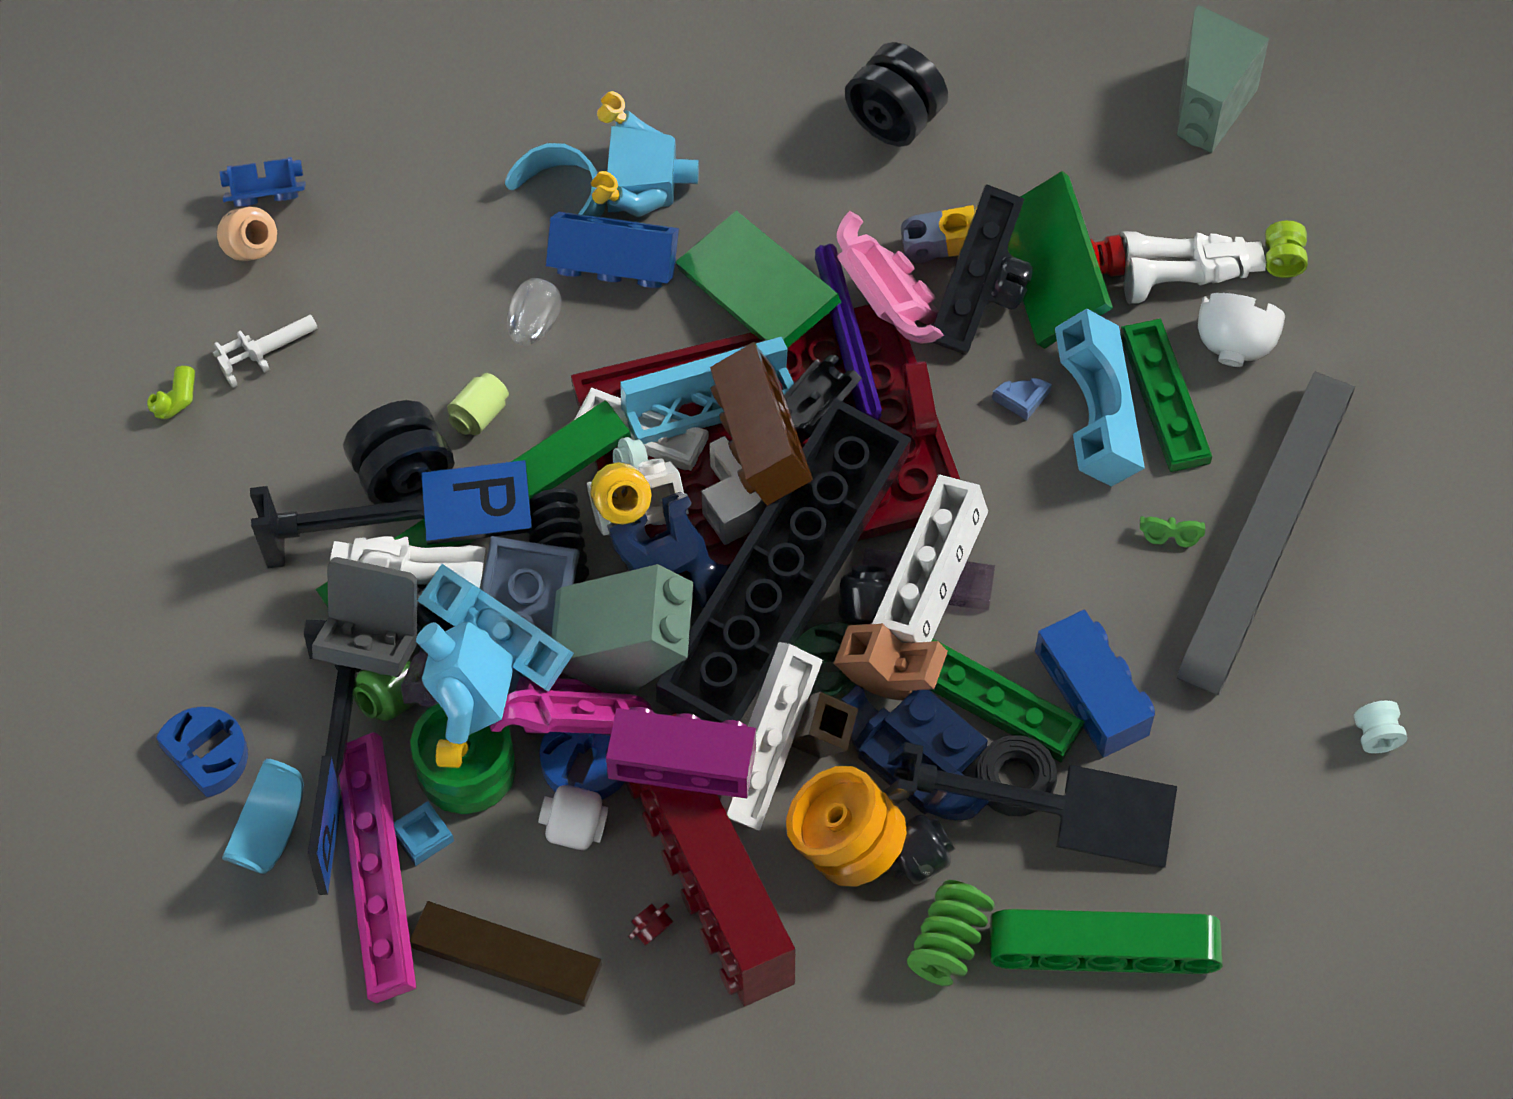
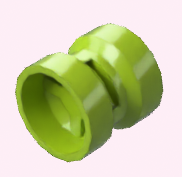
M1284 220L1275 222L1266 229L1265 245L1269 249L1266 254V269L1270 274L1280 278H1290L1302 274L1307 269L1308 257L1304 249L1307 242L1305 226L1295 221Z

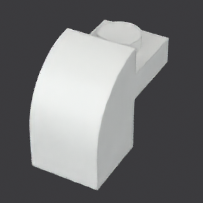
M725 436L710 443L711 468L720 479V482L702 491V511L724 545H727L750 533L767 505L756 492L749 494L742 485L737 473L738 470L742 469V466L734 458L728 445L729 441Z

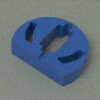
M195 707L184 710L169 719L156 737L160 748L206 797L220 794L230 788L245 770L248 760V747L242 729L231 715L220 709ZM222 729L226 733L230 731L231 735L201 759L197 754L193 755L196 749Z
M545 733L540 746V762L543 776L550 788L556 792L560 786L568 785L567 776L578 753L585 754L589 748H592L594 760L583 784L576 782L574 787L596 792L601 796L602 800L619 790L625 781L608 779L606 756L611 736L595 733Z

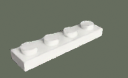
M778 643L748 727L756 728V753L748 798L722 795L720 799L731 821L760 831L823 661L791 644Z

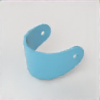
M546 143L529 150L514 164L507 174L505 185L509 190H515L540 171L559 165L578 166L590 171L592 180L598 174V171L580 150L566 144ZM592 187L586 204L578 214L600 217L603 214L606 203L597 204L594 202L592 193L595 191V187Z
M265 759L222 856L223 860L260 874H266L275 866L291 837L303 799L304 782L298 770L273 759Z

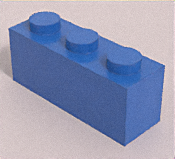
M557 212L550 217L546 266L557 268V274L577 277L581 276L582 272L597 273V279L601 281L621 282L622 277L638 279L637 284L643 287L660 288L662 283H668L674 277L679 228Z
M1084 609L1039 630L1035 653L1076 717L1085 721V731L1104 758L1149 736L1155 716V709L1149 696L1145 692L1139 693L1135 687L1126 661L1121 656L1116 657L1109 647L1108 636L1103 626L1098 621L1093 622Z

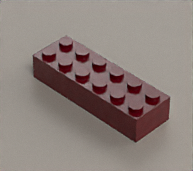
M625 781L632 798L635 800L641 797L646 810L642 812L650 835L653 838L659 835L665 848L661 850V854L667 870L671 876L676 874L680 876L684 887L680 889V893L690 915L698 913L703 928L699 930L707 951L710 955L714 953L719 955L723 965L719 972L730 995L737 993L745 1007L794 985L796 949L718 795Z

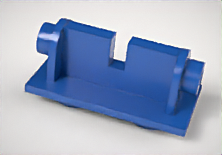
M292 157L264 161L266 176L259 178L256 163L227 166V170L220 171V180L222 187L230 186L231 192L224 194L223 202L233 201L234 207L257 204V197L274 195L275 201L298 198V191H303L306 187L305 181H296V177L303 176L301 160L293 161Z

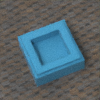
M428 801L394 822L396 840L415 866L454 842L452 833Z

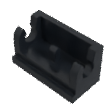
M829 355L822 361L818 359L813 361L784 394L800 444L810 438L833 399L837 398L843 401L862 379L855 370L847 371L845 374L840 373L834 367L839 360L835 355Z

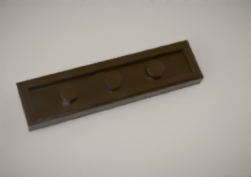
M427 901L410 938L411 948L584 1007L602 966L600 958Z

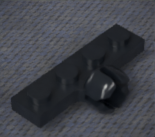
M988 184L984 186L933 326L940 329L944 336L932 343L967 355L987 304L995 303L1012 310L1017 308L1023 301L1027 292L1025 287L1028 282H1031L1033 268L1030 263L1012 257L1008 252V243L1025 200L1024 198Z

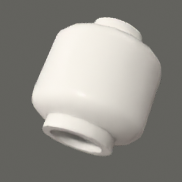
M562 785L556 790L553 798L544 796L538 823L546 825L545 835L549 842L577 850H586L591 846L592 842L600 843L608 807L602 806L601 796L596 792Z

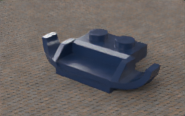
M858 685L842 698V702L858 708L850 738L858 752V758L889 785H892L899 779L893 777L894 770L898 766L887 764L889 755L905 742L924 746L921 763L937 766L938 771L963 775L962 772L982 753L988 744V740L929 690H914L891 712L884 707L880 711L876 710L866 698L864 690ZM916 790L914 794L906 798L924 815L930 813L949 820L971 819L990 802L933 790L932 793Z

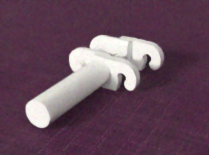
M308 315L256 341H251L250 336H244L240 330L237 332V339L223 346L215 342L216 351L213 352V355L217 357L222 373L230 386L234 388L238 384L231 373L233 370L231 365L250 357L252 361L258 362L265 373L270 368L267 361L263 359V355L318 328L313 317ZM241 346L245 349V352L231 359L226 355Z

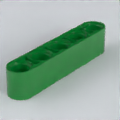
M1005 909L996 911L990 916V961L994 966L1004 969L1209 974L1219 971L1223 967L1220 919L1206 914Z

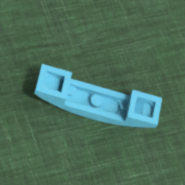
M441 564L417 600L453 626L463 622H470L477 628L487 631L493 641L515 658V663L512 667L548 692L574 654L561 643L444 564Z

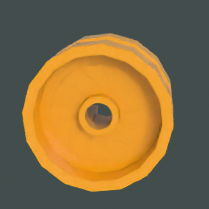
M835 766L816 774L795 795L786 817L787 836L795 849L807 860L811 861L826 879L839 886L857 887L878 878L892 866L901 853L907 834L905 817L898 806L886 793L880 790L879 786L866 772L853 766Z

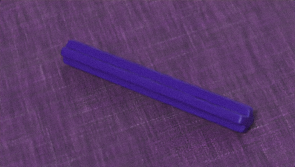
M830 243L825 246L819 245L815 249V261L820 279L837 292L841 303L830 311L845 370L846 372L855 370L862 377L851 390L856 409L879 420L882 408L841 262L837 258V248Z

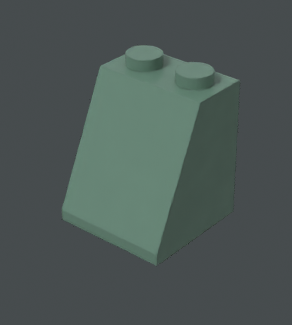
M1198 5L1195 8L1184 64L1177 130L1178 137L1186 140L1193 146L1200 147L1211 153L1215 150L1258 90L1269 38L1205 7Z
M656 564L558 589L556 591L551 637L574 653L562 673L604 693L631 694L688 657L693 582Z

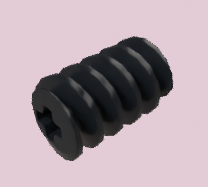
M566 488L545 490L530 499L532 532L529 533V542L578 550L580 554L574 584L584 582L589 576V568L585 566L587 554L583 551L585 541L580 535L583 529L582 523L578 521L580 509L576 506L578 503L577 494L573 490Z

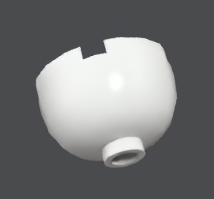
M1212 293L1210 299L1206 296L1202 299L1198 329L1202 342L1208 350L1219 355L1218 361L1220 363L1233 367H1242L1244 361L1258 360L1269 354L1277 345L1284 325V312L1269 303L1266 311L1254 306L1256 299L1231 293Z

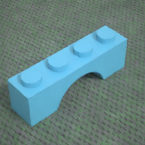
M1085 309L1055 327L1060 362L1078 382L1085 396L1089 411L1088 426L1073 434L1078 469L1112 487L1145 469L1119 326L1091 310Z

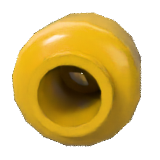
M618 462L606 465L597 472L591 483L590 495L592 503L601 516L611 523L621 525L633 523L644 516L650 506L652 497L650 484L644 475L630 464ZM613 492L617 494V497L612 496Z

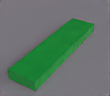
M1162 319L1121 326V340L1169 472L1211 464L1212 453Z
M940 642L948 652L935 688L931 689V691L1012 736H1026L1037 740L1049 750L1052 758L1059 762L1063 761L1083 730L1085 721Z

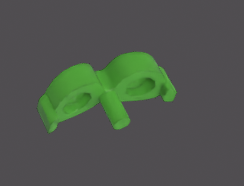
M1140 516V530L1144 532L1145 538L1153 544H1163L1169 537H1174L1177 544L1181 547H1192L1200 540V537L1205 536L1204 522L1182 521L1176 524L1174 517H1170L1166 521L1157 517L1145 518Z

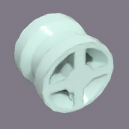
M1377 701L1367 704L1355 712V723L1363 731L1361 744L1365 752L1384 753L1406 743L1408 737L1405 728L1398 723L1400 710L1396 702Z

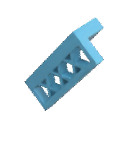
M782 337L756 343L774 367L776 375L784 390L782 392L784 395L794 382L787 369L788 349ZM742 348L620 382L621 409L624 411L635 440L640 439L643 444L657 442L658 439L664 437L671 438L685 434L688 429L694 427L705 428L722 423L719 414L724 412V410L716 402L710 389L711 386L715 385L710 367ZM691 402L704 407L701 414L692 417L678 412L682 405ZM650 410L666 416L660 426L647 430L642 429L638 417L643 416L642 413Z

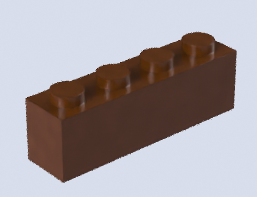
M755 342L711 366L710 369L715 385L711 386L710 389L716 402L724 410V412L719 414L724 428L733 438L732 441L728 442L734 458L742 466V469L738 470L737 473L746 491L749 494L756 492L768 506L812 481L813 478L775 369Z

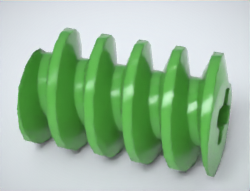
M957 880L944 881L942 886L936 890L935 902L928 909L929 918H926L921 925L922 934H919L914 941L915 950L911 951L907 957L909 968L920 977L941 986H951L953 984L951 975L965 976L968 969L958 959L971 960L974 957V950L965 943L978 944L982 937L973 927L984 928L987 926L988 919L980 911L991 912L995 907L994 901L970 884Z

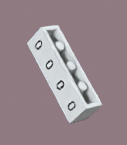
M939 475L872 623H883L902 643L931 642L988 514L980 485Z

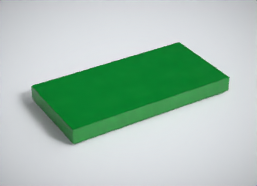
M1060 171L1020 196L1025 200L1008 243V252L1011 256L1030 263L1033 268L1031 282H1028L1025 287L1027 292L1023 302L1036 344L1044 349L1057 342L1055 327L1083 310L1089 309L1101 316L1113 309L1070 177L1063 171Z
M737 210L675 261L679 271L762 342L782 337L788 348L841 303L837 292Z

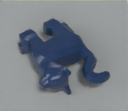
M680 491L662 498V510L667 530L655 536L649 537L646 534L644 528L648 521L646 514L633 523L624 525L610 523L607 525L614 549L627 565L628 571L656 564L676 574L686 571L687 579L693 582L692 595L702 608L705 607L708 599H710L728 570L726 565L719 564L708 556L704 538L688 519L685 511L691 506V501L687 493L683 494Z

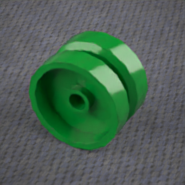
M437 703L428 708L415 723L410 739L412 759L417 772L419 786L428 800L444 811L463 815L482 812L500 802L513 784L516 774V763L509 725L505 726L501 732L491 731L490 726H487L470 734L466 741L468 750L465 756L462 757L461 766L459 768L439 767L436 763V748L440 739H446L448 717L443 708Z

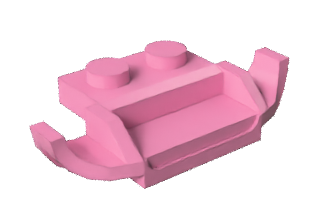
M849 211L838 227L837 241L842 252L837 258L878 317L893 324L906 339L920 344L930 343L944 336L940 329L931 325L938 312L932 303L936 297L926 284L920 280L917 282L911 274L915 268L910 260L900 251L894 254L880 246L876 239L867 234L858 237V230L863 220L857 214ZM918 320L928 326L918 328L915 321Z

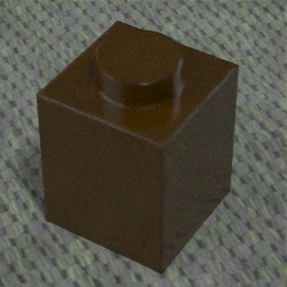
M822 692L810 695L791 746L820 759L847 751L858 708Z

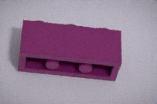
M633 707L629 710L616 708L606 756L608 779L747 799L756 753V728L748 727L746 724L735 720H726L719 723L701 720L695 715L686 713L669 716L655 714L652 710L644 707Z

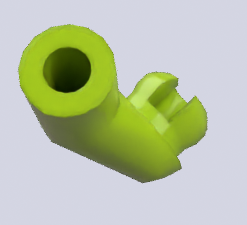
M177 366L174 369L172 390L168 393L158 391L156 395L151 394L149 396L147 407L149 411L154 413L156 418L171 419L192 403L195 370L190 366Z

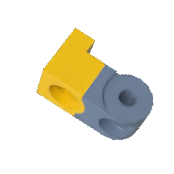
M974 206L920 214L906 219L901 224L904 255L910 262L925 263L936 257L944 258L959 255L974 215Z

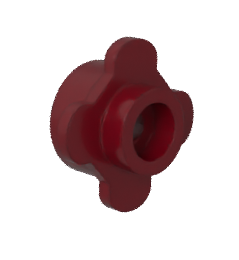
M652 903L631 920V923L636 928L628 936L629 939L632 940L637 936L645 946L653 941L674 922L665 912L670 905L665 903L658 910Z

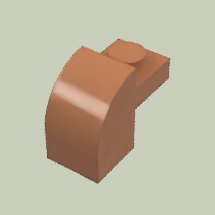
M883 623L851 625L846 629L834 664L861 688L885 698L903 701L911 694L912 690H931L935 688L948 651L939 641L902 643Z

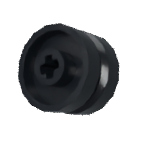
M891 42L883 44L866 63V66L862 67L845 86V100L854 118L867 132L886 144L902 147L910 145L927 126V123L947 104L948 89L944 78L936 66L921 52L906 44Z
M402 400L391 402L370 411L347 432L343 443L344 452L351 467L358 473L361 486L369 501L375 505L421 499L423 497L421 473L453 469L455 464L453 453L445 438L439 434L432 414L425 405L418 401Z

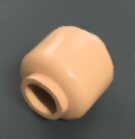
M248 206L231 210L222 217L217 228V239L219 246L229 257L239 261H251L263 258L272 251L277 241V228L274 220L267 212L257 207Z

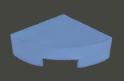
M1031 378V381L1012 383L1007 381L993 391L992 400L1027 421L1049 395L1052 384L1037 378Z

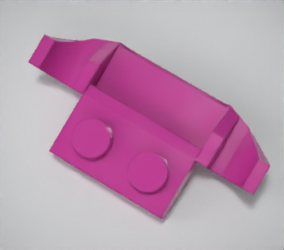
M520 677L515 692L507 695L502 720L489 726L491 731L501 732L508 725H520L524 727L526 733L570 732L611 734L616 708L629 710L633 707H644L652 711L653 709L650 703L640 696L604 693L577 679L557 678L548 692L529 678Z

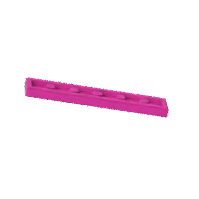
M372 732L347 742L344 766L339 779L367 999L374 1003H379L417 988L383 739L380 735Z

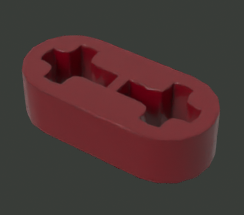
M926 361L903 364V380L914 437L936 435V410Z

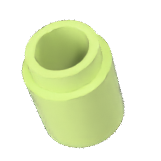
M484 373L481 377H474L447 406L450 424L464 435H479L505 407V400L509 396L506 386L497 377L489 373Z

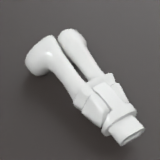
M1132 231L1119 233L1125 253L1124 292L1128 304L1145 301L1151 287L1158 283L1178 281L1198 283L1201 286L1210 282L1213 284L1220 283L1238 276L1239 278H1247L1249 272L1265 271L1266 268L1265 255L1260 241L1245 242L1243 237H1235L1233 242V239L1228 236L1212 233L1206 236L1198 232L1194 238L1190 239L1146 236ZM1172 257H1174V258H1190V261H1157V260H1148V259H1155V258H1172Z
M392 536L370 538L368 540L366 538H355L354 544L334 541L330 561L334 557H340L410 572L416 577L417 585L428 584L441 564H444L480 588L486 548L471 545L420 548L409 545L408 537L396 540Z

